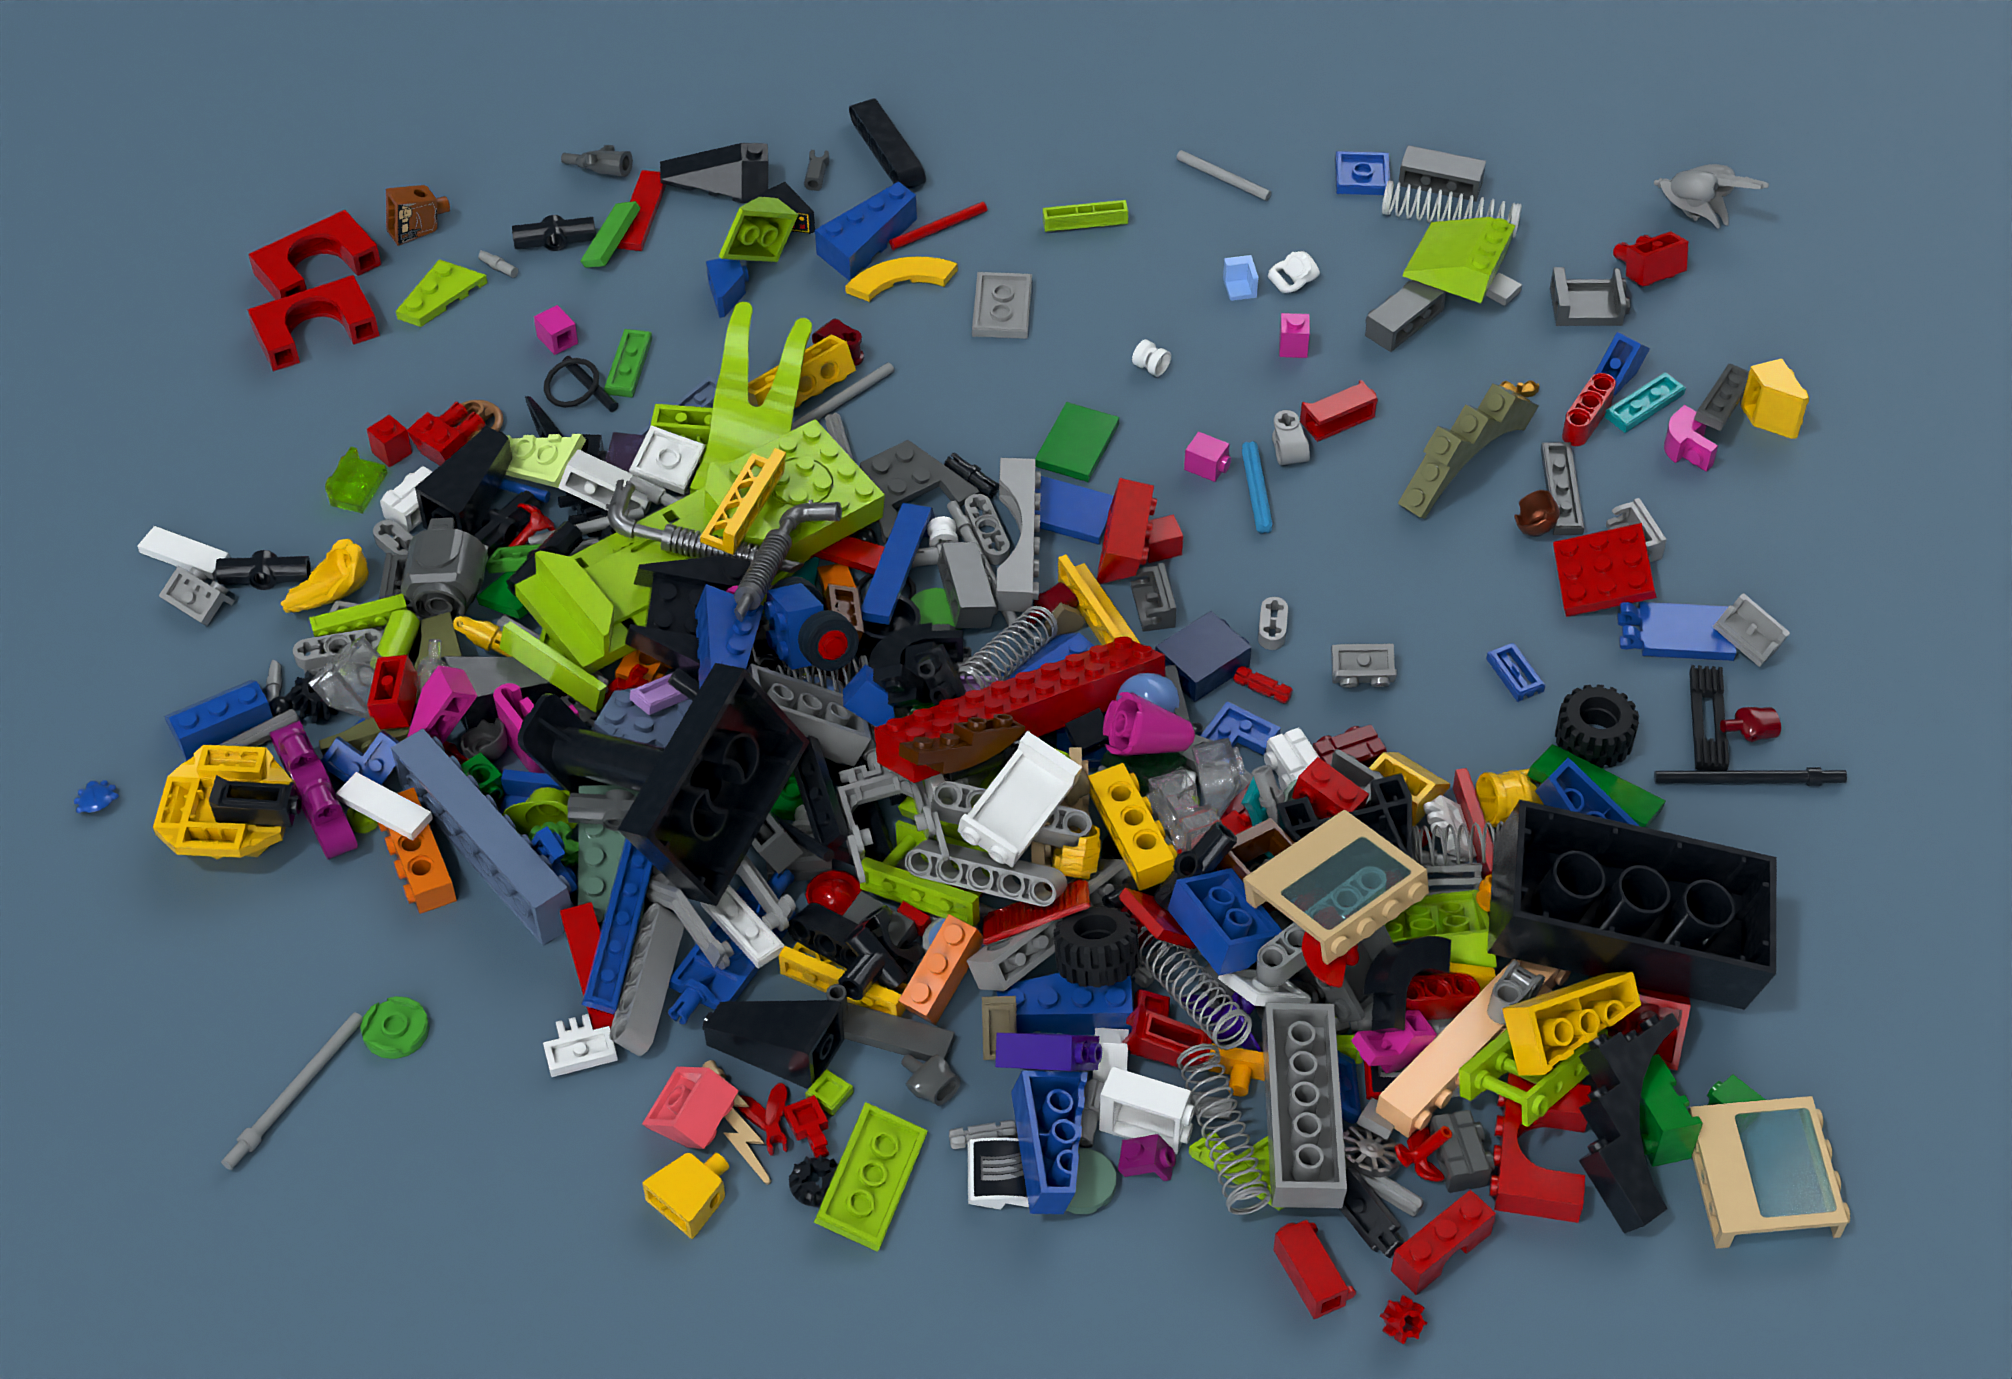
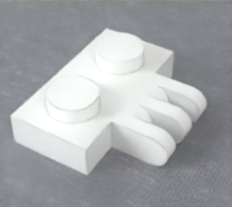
M1442 795L1424 804L1423 808L1425 813L1428 814L1427 820L1430 824L1431 833H1433L1434 827L1438 825L1445 838L1446 827L1451 824L1457 837L1459 826L1463 823L1467 827L1460 804ZM1462 826L1460 857H1465V861L1468 862L1470 861L1465 830ZM1449 828L1447 853L1456 856L1454 838L1451 828ZM1436 829L1435 836L1440 838L1439 831ZM1473 845V858H1474L1475 856H1477V854H1476V851H1475V848H1474V845Z
M589 1014L582 1015L584 1026L579 1028L576 1018H569L571 1030L565 1031L563 1021H557L556 1026L559 1039L543 1043L551 1077L618 1061L614 1042L609 1037L610 1027L607 1026L593 1030Z

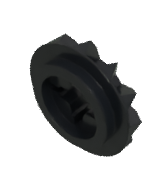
M821 1154L817 1158L806 1156L803 1162L794 1164L793 1171L789 1175V1187L796 1200L807 1206L820 1207L838 1166L834 1158L829 1160ZM811 1172L817 1173L819 1177H823L822 1189L814 1181H811Z

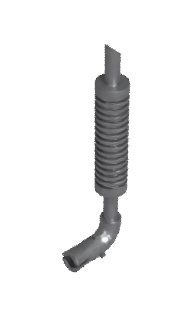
M624 480L617 481L611 502L606 504L609 523L617 533L629 538L638 536L661 542V550L673 551V553L678 552L681 555H690L693 558L695 556L696 558L721 555L748 560L751 564L759 549V545L754 546L752 543L741 542L734 555L701 543L700 536L702 533L698 530L696 532L693 529L689 531V528H684L683 530V527L679 526L677 528V525L667 524L665 529L661 530L637 524L636 520L627 518L630 511L627 508L635 491V485L630 481H626V485L623 487ZM784 559L779 570L793 573L800 570L804 564Z
M809 500V503L796 505L782 515L779 521V529H773L767 533L734 593V599L737 603L734 613L740 622L743 621L748 610H755L760 606L792 546V540L789 536L790 532L795 530L798 524L805 521H840L842 516L840 502L813 503V500Z

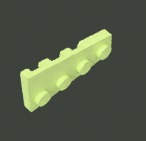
M549 434L548 438H536L534 435H523V438H511L510 435H506L510 440L512 460L505 475L558 488L568 462L578 449H582L586 439L582 434H572L571 437Z

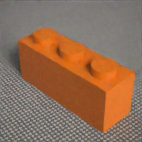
M948 914L898 1000L909 1012L936 1026L969 968L966 960L977 953L983 944V936L978 929Z

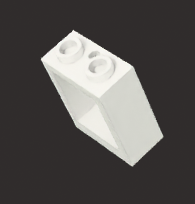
M1111 1067L1100 1095L1099 1130L1125 1139L1159 1134L1173 1148L1175 1154L1178 1155L1182 1142L1188 1144L1193 1130L1191 1120L1195 1106L1190 1105L1191 1091Z

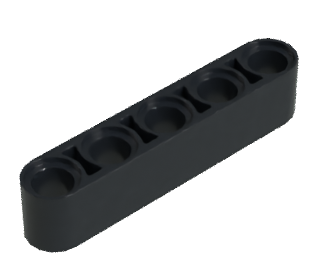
M872 98L850 105L849 114L853 125L893 184L899 181L908 189L924 184L926 178L921 163L879 102Z

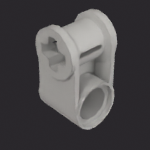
M1290 410L1279 411L1274 417L1275 430L1272 433V441L1276 450L1278 464L1281 466L1308 462L1310 459L1309 444L1298 415Z
M1513 960L1493 987L1487 1008L1490 1019L1496 1023L1506 1025L1502 1008L1536 997L1544 983L1545 977L1541 974L1537 976L1520 967V962Z

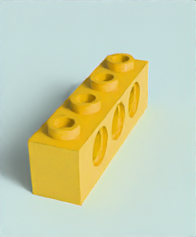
M831 334L805 350L795 408L799 407L808 398L823 393L825 388L832 384L845 380L847 375L856 371L847 341ZM779 365L748 383V401L750 405L759 407L764 403Z
M1124 763L1088 775L1090 797L1131 876L1134 878L1139 891L1164 882L1174 871L1173 865L1178 855L1172 844L1167 845L1165 842L1164 828L1159 820L1154 821L1152 807L1146 796L1141 797L1136 775L1134 773L1129 774Z

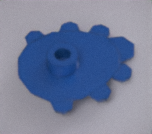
M107 780L101 781L100 784L97 781H90L86 784V789L78 790L80 798L74 799V804H79L76 812H95L107 807L113 800L119 797L117 793L113 792L116 786L112 784L107 786L109 784Z

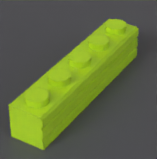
M1126 200L1042 208V221L1045 232L1128 224Z
M401 593L309 617L314 637L382 627L388 623L392 612L408 609L404 595Z

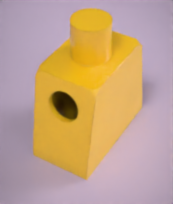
M685 1153L642 1182L645 1200L689 1238L693 1239L725 1198L724 1183L720 1176L729 1169V1164L719 1153H714L704 1164L693 1154Z

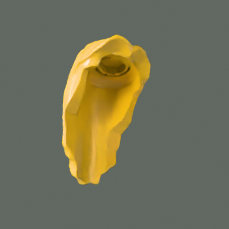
M351 539L338 540L332 546V549L327 552L326 558L311 572L308 580L289 590L286 599L280 603L283 606V610L286 613L314 609L333 603L335 600L343 599L360 589L368 580L369 575L367 560L362 553V548L354 544Z

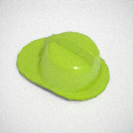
M551 787L536 789L526 802L514 804L502 813V816L507 814L511 818L519 834H529L534 826L539 825L542 827L545 822L550 821L555 824L558 821H563L572 829L578 824L569 823L568 799L570 792Z

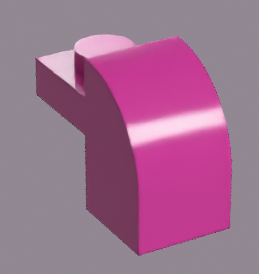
M1684 405L1670 418L1664 441L1665 452L1675 463L1683 457L1707 472L1714 464L1718 445L1704 437L1707 425L1694 420L1696 411Z
M1406 1010L1405 1030L1386 1033L1358 1031L1351 1042L1359 1051L1361 1058L1369 1066L1380 1065L1387 1074L1408 1066L1434 1040L1437 1034L1419 1010Z

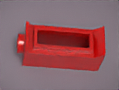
M1359 380L1358 385H1354L1317 402H1302L1300 423L1319 442L1374 418L1378 402L1377 395L1373 389H1369L1362 380Z
M1142 1003L1127 1017L1126 1024L1133 1026V1030L1122 1041V1043L1128 1044V1050L1177 1068H1179L1177 1058L1183 1051L1195 1045L1212 1043V1040L1203 1030L1148 1011ZM1210 1049L1189 1054L1181 1061V1064L1185 1066L1186 1063L1196 1056L1210 1053ZM1209 1056L1199 1058L1192 1062L1189 1066H1195L1207 1062L1209 1060Z

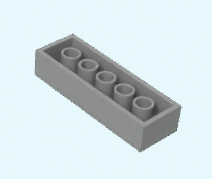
M1266 1003L1262 1020L1271 1205L1272 1207L1342 1208L1347 1191L1334 1004Z

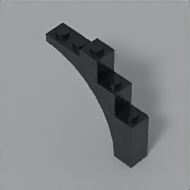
M1673 1013L1659 1018L1657 1014L1650 1016L1639 1024L1642 1029L1639 1032L1633 1029L1624 1035L1622 1032H1618L1610 1037H1607L1604 1032L1587 1043L1590 1049L1579 1056L1598 1086L1587 1094L1590 1100L1579 1107L1598 1140L1587 1146L1590 1152L1582 1157L1579 1162L1624 1233L1647 1225L1667 1210L1653 1182L1644 1155L1640 1133V1098L1643 1080L1652 1056L1664 1038L1680 1025Z

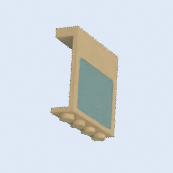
M1345 809L1243 878L1246 901L1254 908L1268 901L1313 936L1321 944L1322 960L1327 965L1336 958L1346 954L1350 948L1363 939L1370 937L1377 929L1390 920L1396 919L1400 913L1429 894L1427 869Z
M1812 1096L1693 1106L1689 1108L1688 1112L1691 1117L1699 1116L1703 1122L1692 1158L1716 1249L1729 1248L1735 1235L1830 1227L1833 1238L1841 1237L1846 1225L1850 1222V1210L1847 1203L1842 1202L1840 1175L1838 1171L1833 1170L1831 1144L1828 1139H1824L1822 1132L1823 1116L1821 1110L1816 1109Z

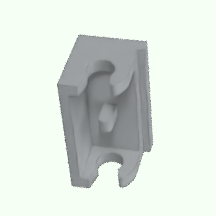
M1640 498L1612 509L1614 515L1623 514L1607 520V529L1642 523L1649 561L1653 562L1662 559L1667 539Z
M1744 593L1738 597L1733 605L1726 609L1713 626L1715 630L1759 667L1778 650L1790 634L1787 629Z

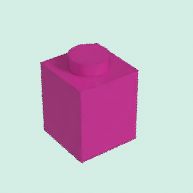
M558 305L534 316L537 337L554 355L578 344L575 323Z
M1281 313L1279 357L1307 358L1310 335L1309 314Z
M1198 432L1185 450L1184 470L1215 482L1222 472H1227L1231 464V457L1229 456L1230 444Z

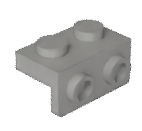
M1337 644L1331 646L1332 683H1340L1341 687L1347 688L1357 687L1359 683H1371L1373 687H1386L1390 685V682L1395 681L1397 670L1394 665V644Z

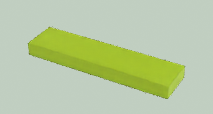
M510 621L503 626L500 642L501 650L596 713L602 708L606 684L515 623Z

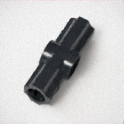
M549 215L541 223L512 226L515 249L544 246L548 250L559 251L565 248L567 243L593 241L596 236L594 217L564 220L561 216Z
M527 490L521 492L501 510L495 508L485 515L482 527L473 536L482 544L488 546V556L503 543L509 545L521 532L522 526L530 520L531 514L523 508L517 507L519 503L529 504L541 510L540 502L535 498L534 494Z
M569 521L562 522L537 549L529 552L526 561L506 581L509 591L516 596L515 584L536 574V552L541 550L569 556L584 540L580 529Z
M267 550L255 552L252 558H219L216 560L215 566L217 583H249L252 587L259 590L271 589L275 583L304 582L308 580L311 574L309 556L277 557L276 554Z
M1215 822L1191 851L1181 852L1174 861V871L1154 893L1155 896L1153 898L1157 904L1170 913L1167 909L1176 880L1216 872L1217 865L1237 843L1236 840L1238 838L1222 823Z

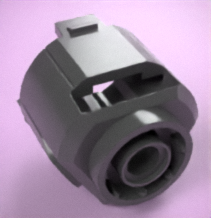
M453 518L431 519L428 529L416 534L409 544L401 593L412 601L413 610L422 619L450 612L453 621L456 617H463L469 605L474 602L483 584L486 562L488 560V546L482 544L473 535L454 529L455 521Z

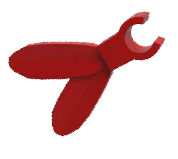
M778 1083L771 1089L766 1109L753 1098L741 1095L740 1097L749 1107H738L743 1116L765 1131L768 1153L773 1156L774 1143H782L783 1151L787 1152V1138L779 1127L784 1113L783 1107H786L788 1094L786 1086L783 1083Z

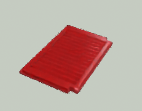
M1080 879L1068 883L1066 890L1048 906H1037L1019 901L989 912L988 916H985L983 919L984 945L1090 908L1088 881Z

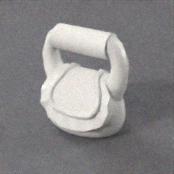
M1298 251L1292 252L1284 261L1275 264L1269 270L1268 278L1281 293L1287 294L1299 290L1306 283L1318 278L1320 271L1308 253ZM1284 270L1291 277L1294 284L1289 285L1278 271Z

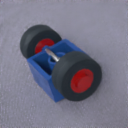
M796 576L778 581L767 591L764 612L767 620H769L770 630L766 631L768 646L792 670L812 665L824 671L838 670L846 666L854 658L859 645L858 633L845 616L835 611L824 610L825 604L820 591L810 581Z

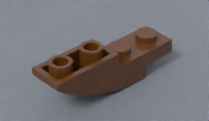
M995 714L994 718L991 719L971 717L968 718V722L954 723L953 734L943 733L940 735V738L933 739L915 737L911 742L900 743L899 756L917 766L927 765L942 774L957 772L982 763L1003 751L1025 733V726L1014 721L1013 717L1007 714Z

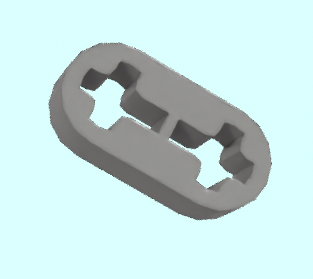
M382 520L373 528L375 542L385 553L407 555L410 541L414 536L397 522Z
M1269 597L1262 602L1258 642L1265 649L1276 650L1285 643L1288 604L1282 598ZM1271 610H1277V617H1271ZM1269 629H1275V637L1269 636Z

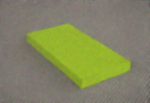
M865 1102L813 1223L878 1251L928 1130Z

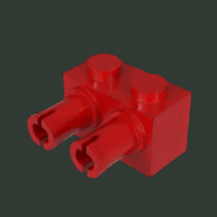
M1672 231L1653 238L1643 235L1638 237L1633 245H1628L1625 242L1617 244L1613 250V255L1615 258L1626 263V277L1635 281L1638 285L1649 286L1656 281L1672 278L1676 274L1687 271L1688 241Z
M456 401L439 417L426 412L406 431L419 452L440 466L464 446L478 431L485 427L486 423L475 412L469 415L467 409ZM463 419H465L460 425H458V426L455 428V426H456L459 422H461Z

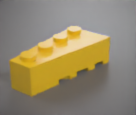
M1633 972L1605 973L1502 1008L1518 1075L1547 1074L1553 1069L1552 1066L1560 1060H1566L1572 1056L1574 1050L1582 1044L1589 1043L1598 1037L1597 1034L1604 1028L1613 1026L1638 1008L1641 1002Z

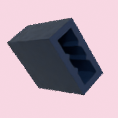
M1212 611L1206 613L1155 647V651L1165 655V666L1176 665L1182 691L1194 702L1233 678L1236 670L1241 666L1250 667L1251 646L1244 637H1240L1235 633L1224 619H1220Z

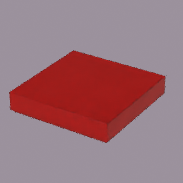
M1124 888L1119 895L1120 900L1156 939L1189 949L1196 948L1173 916L1157 904L1153 898L1154 896Z

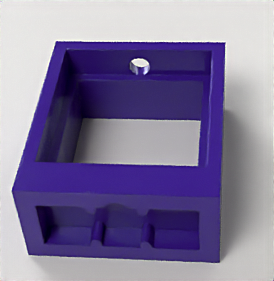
M997 1033L995 1067L1060 1071L1098 1070V1065L1102 1060V1046L1099 1043V1036Z

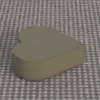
M1059 603L1052 612L1058 625L1056 636L1076 632L1084 625V617L1076 608ZM1046 620L1044 625L1048 631V635L1051 636V625Z

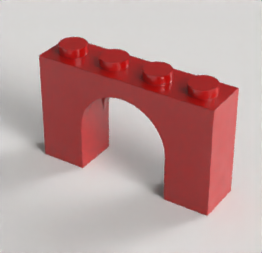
M346 210L340 211L248 254L254 275L275 300L307 290L304 278L295 267L302 260L313 255L331 254L338 256L357 276L381 265L377 244Z
M354 275L247 309L252 329L273 371L300 363L291 333L297 325L311 318L329 317L339 321L344 326L353 345L380 336L375 315Z
M1508 1074L1506 1082L1526 1092L1536 1085L1513 1074ZM1577 1084L1550 1107L1544 1116L1539 1117L1529 1127L1522 1125V1105L1498 1094L1497 1106L1503 1107L1502 1116H1496L1494 1136H1500V1145H1494L1492 1154L1494 1166H1498L1497 1175H1491L1489 1196L1495 1197L1494 1210L1579 1223L1584 1205L1585 1175L1549 1170L1535 1165L1522 1153L1518 1139L1525 1132L1541 1127L1585 1133L1587 1121L1579 1107L1590 1100L1587 1094L1591 1092V1086Z

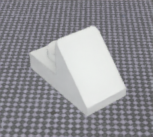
M1095 1028V1036H1099V1043L1102 1046L1103 1053L1098 1070H1093V1079L1105 1083L1111 1067L1127 1071L1128 1044L1122 1043V1041L1129 1035V1029Z

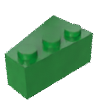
M1660 1054L1653 1055L1643 1080L1640 1098V1133L1644 1155H1647L1652 1167L1691 1159L1703 1125L1699 1116L1691 1117L1686 1109L1690 1105L1686 1095L1678 1096L1673 1086H1676L1677 1081Z

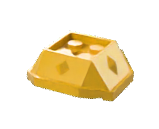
M202 745L193 753L194 757L182 763L167 776L153 824V830L155 835L177 855L211 856L216 860L222 857H259L268 847L283 841L286 827L218 823L215 821L209 804V797L216 775L227 781L286 785L293 782L266 747Z

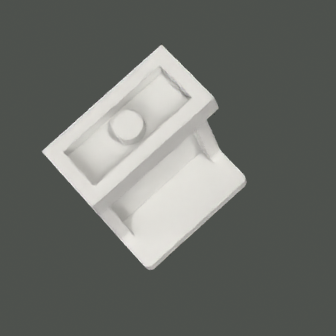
M1027 731L1021 738L1014 755L970 812L961 817L958 832L961 833L962 838L971 845H979L988 851L993 860L1000 864L1005 863L1012 868L1076 784L1082 766Z

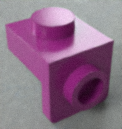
M1159 1134L1122 1140L1118 1171L1124 1177L1155 1172L1163 1181L1171 1180L1172 1169L1176 1162L1175 1152Z

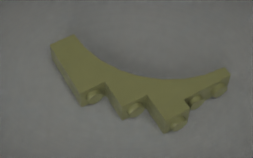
M1492 383L1478 408L1465 404L1451 430L1437 426L1423 450L1427 454L1398 504L1418 517L1425 519L1442 492L1463 466L1477 452L1497 437L1514 430L1524 431L1539 405L1515 391Z
M450 612L420 620L422 639L419 656L414 665L420 681L411 723L422 687L437 666L440 665L438 658L443 656H463ZM369 716L364 721L341 733L319 740L320 750L324 756L335 739L341 737L365 754L382 730L379 729L374 718ZM410 727L382 730L401 742L407 738Z

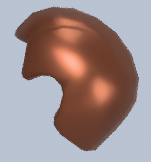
M1538 490L1529 493L1519 501L1520 514H1515L1514 517L1522 533L1538 536L1553 529L1559 518L1560 510L1549 491Z

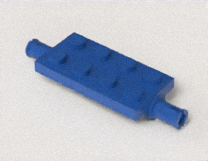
M788 869L783 874H781L782 872L778 874L775 871L767 881V884L779 900L787 887L794 881V875ZM740 886L736 893L762 920V916L766 912L751 891ZM793 912L789 920L796 915V912ZM715 920L708 929L720 943L727 941L732 947L734 955L729 957L730 965L721 970L718 966L715 968L712 966L697 943L672 974L669 982V988L681 993L674 1005L669 1008L668 1014L676 1022L681 1016L680 1024H685L688 1021V1018L699 1004L715 1010L720 1002L736 1001L759 970ZM777 928L771 930L780 941L788 932L787 929L782 932Z

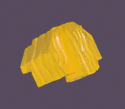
M1092 825L1089 836L1079 837L1078 846L1076 847L1063 845L1061 849L1056 848L1053 854L1052 868L1060 870L1068 877L1089 880L1090 874L1097 872L1101 849V840L1099 839L1100 828ZM1078 828V830H1076V831L1070 830L1071 832H1074V833H1081V832H1082V830H1081L1080 828Z

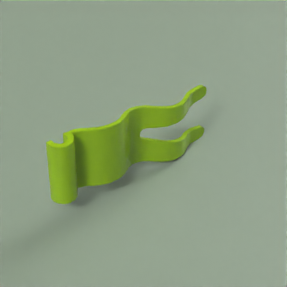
M748 302L736 304L726 333L721 369L713 402L708 445L703 461L690 485V494L705 487L708 465L714 462L720 468L792 430L804 354L812 332V323L809 319L799 318L796 320L785 342L771 389L764 403L759 407H754L748 401L749 332L753 308Z

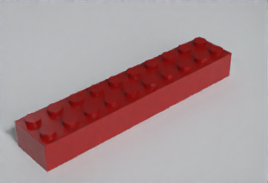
M1117 637L1111 643L1092 646L1086 652L1070 654L1061 661L1045 663L1041 665V668L1030 672H1020L1014 678L1005 681H995L989 687L967 691L964 696L942 700L939 702V705L927 709H917L913 714L902 718H892L886 724L874 728L877 763L913 783L938 775L940 772L927 765L917 766L899 756L900 743L911 742L915 737L940 738V735L943 733L953 734L954 723L968 722V718L971 717L991 719L994 718L995 714L1012 716L1014 721L1025 726V731L1039 737L1063 728L1065 723L1097 708H1100L1102 713L1106 712L1111 701H1116V695L1121 685L1134 675L1154 673L1166 677L1165 655L1153 650L1150 646L1133 641L1130 637Z

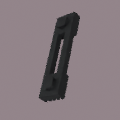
M1691 665L1689 677L1695 770L1727 771L1729 767L1728 739H1726V732H1722L1720 729L1721 720H1725L1723 668L1719 667L1716 670L1714 666L1709 669V666H1705L1702 669L1700 665H1698V668H1695V665ZM1702 697L1713 698L1715 741L1713 738H1710L1709 741L1704 738Z

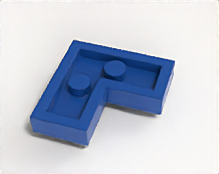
M1226 702L1200 736L1224 744V759L1237 743L1264 756L1267 741L1269 738L1279 735L1281 727L1232 703Z
M382 730L365 754H363L341 737H337L321 759V762L325 769L345 783L357 772L383 785L396 767L391 747L400 741Z
M546 826L536 832L531 841L534 851L539 856L543 854L549 860L553 872L557 876L562 875L565 877L571 887V892H569L571 897L578 889L576 885L578 883L577 877L568 866L565 868L561 863V859L565 855L563 840L558 833H552L549 827Z

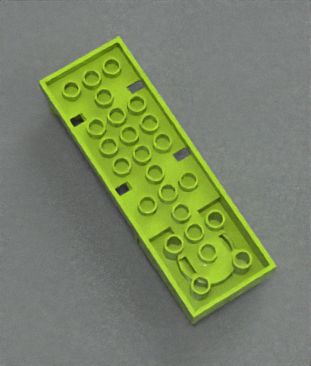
M814 419L720 468L714 462L708 465L705 487L637 521V524L664 530L665 526L670 524V521L678 518L679 520L672 523V525H677V528L681 526L683 530L684 528H689V531L693 529L695 532L698 530L702 533L751 454L753 453L768 459L775 448L786 452L785 472L757 515L742 543H752L754 546L759 545L760 548L767 533L770 530L779 529V521L782 515L796 505L809 503V500H813V503L840 502L842 508L840 521H805L798 524L796 529L790 532L789 536L792 540V546L785 559L795 562L804 560L883 517L885 494L820 423ZM755 465L751 470L753 476L757 477L762 468ZM750 487L738 491L741 498L746 496ZM738 507L726 510L725 513L728 519L733 517ZM724 529L716 530L712 535H718L719 538L723 536ZM616 532L570 557L541 550L536 552V574L515 584L516 597L547 632L557 647L564 652L567 659L589 674H592L636 650L625 644L628 630L621 622L631 618L636 625L645 627L650 587L634 585L639 564L692 559L693 557L681 555L678 552L673 553V551L661 550V542L638 536L629 538Z

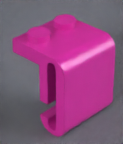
M506 683L497 687L493 697L498 718L505 725L508 734V745L529 772L546 773L520 748L517 740L525 716L531 712L534 704L528 697L522 698L521 688L516 684ZM573 704L568 706L580 718L579 712Z

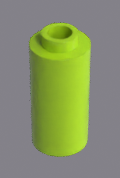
M403 609L392 612L371 662L374 669L379 657L409 654L420 627V620L412 611Z

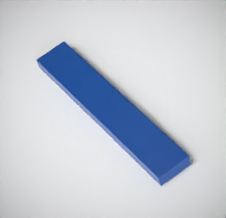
M902 503L861 606L863 621L890 624L931 517V507Z
M626 838L582 1001L584 1006L613 1015L618 1006L653 864Z

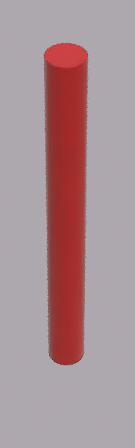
M982 201L889 240L892 250L898 249L987 211V206Z

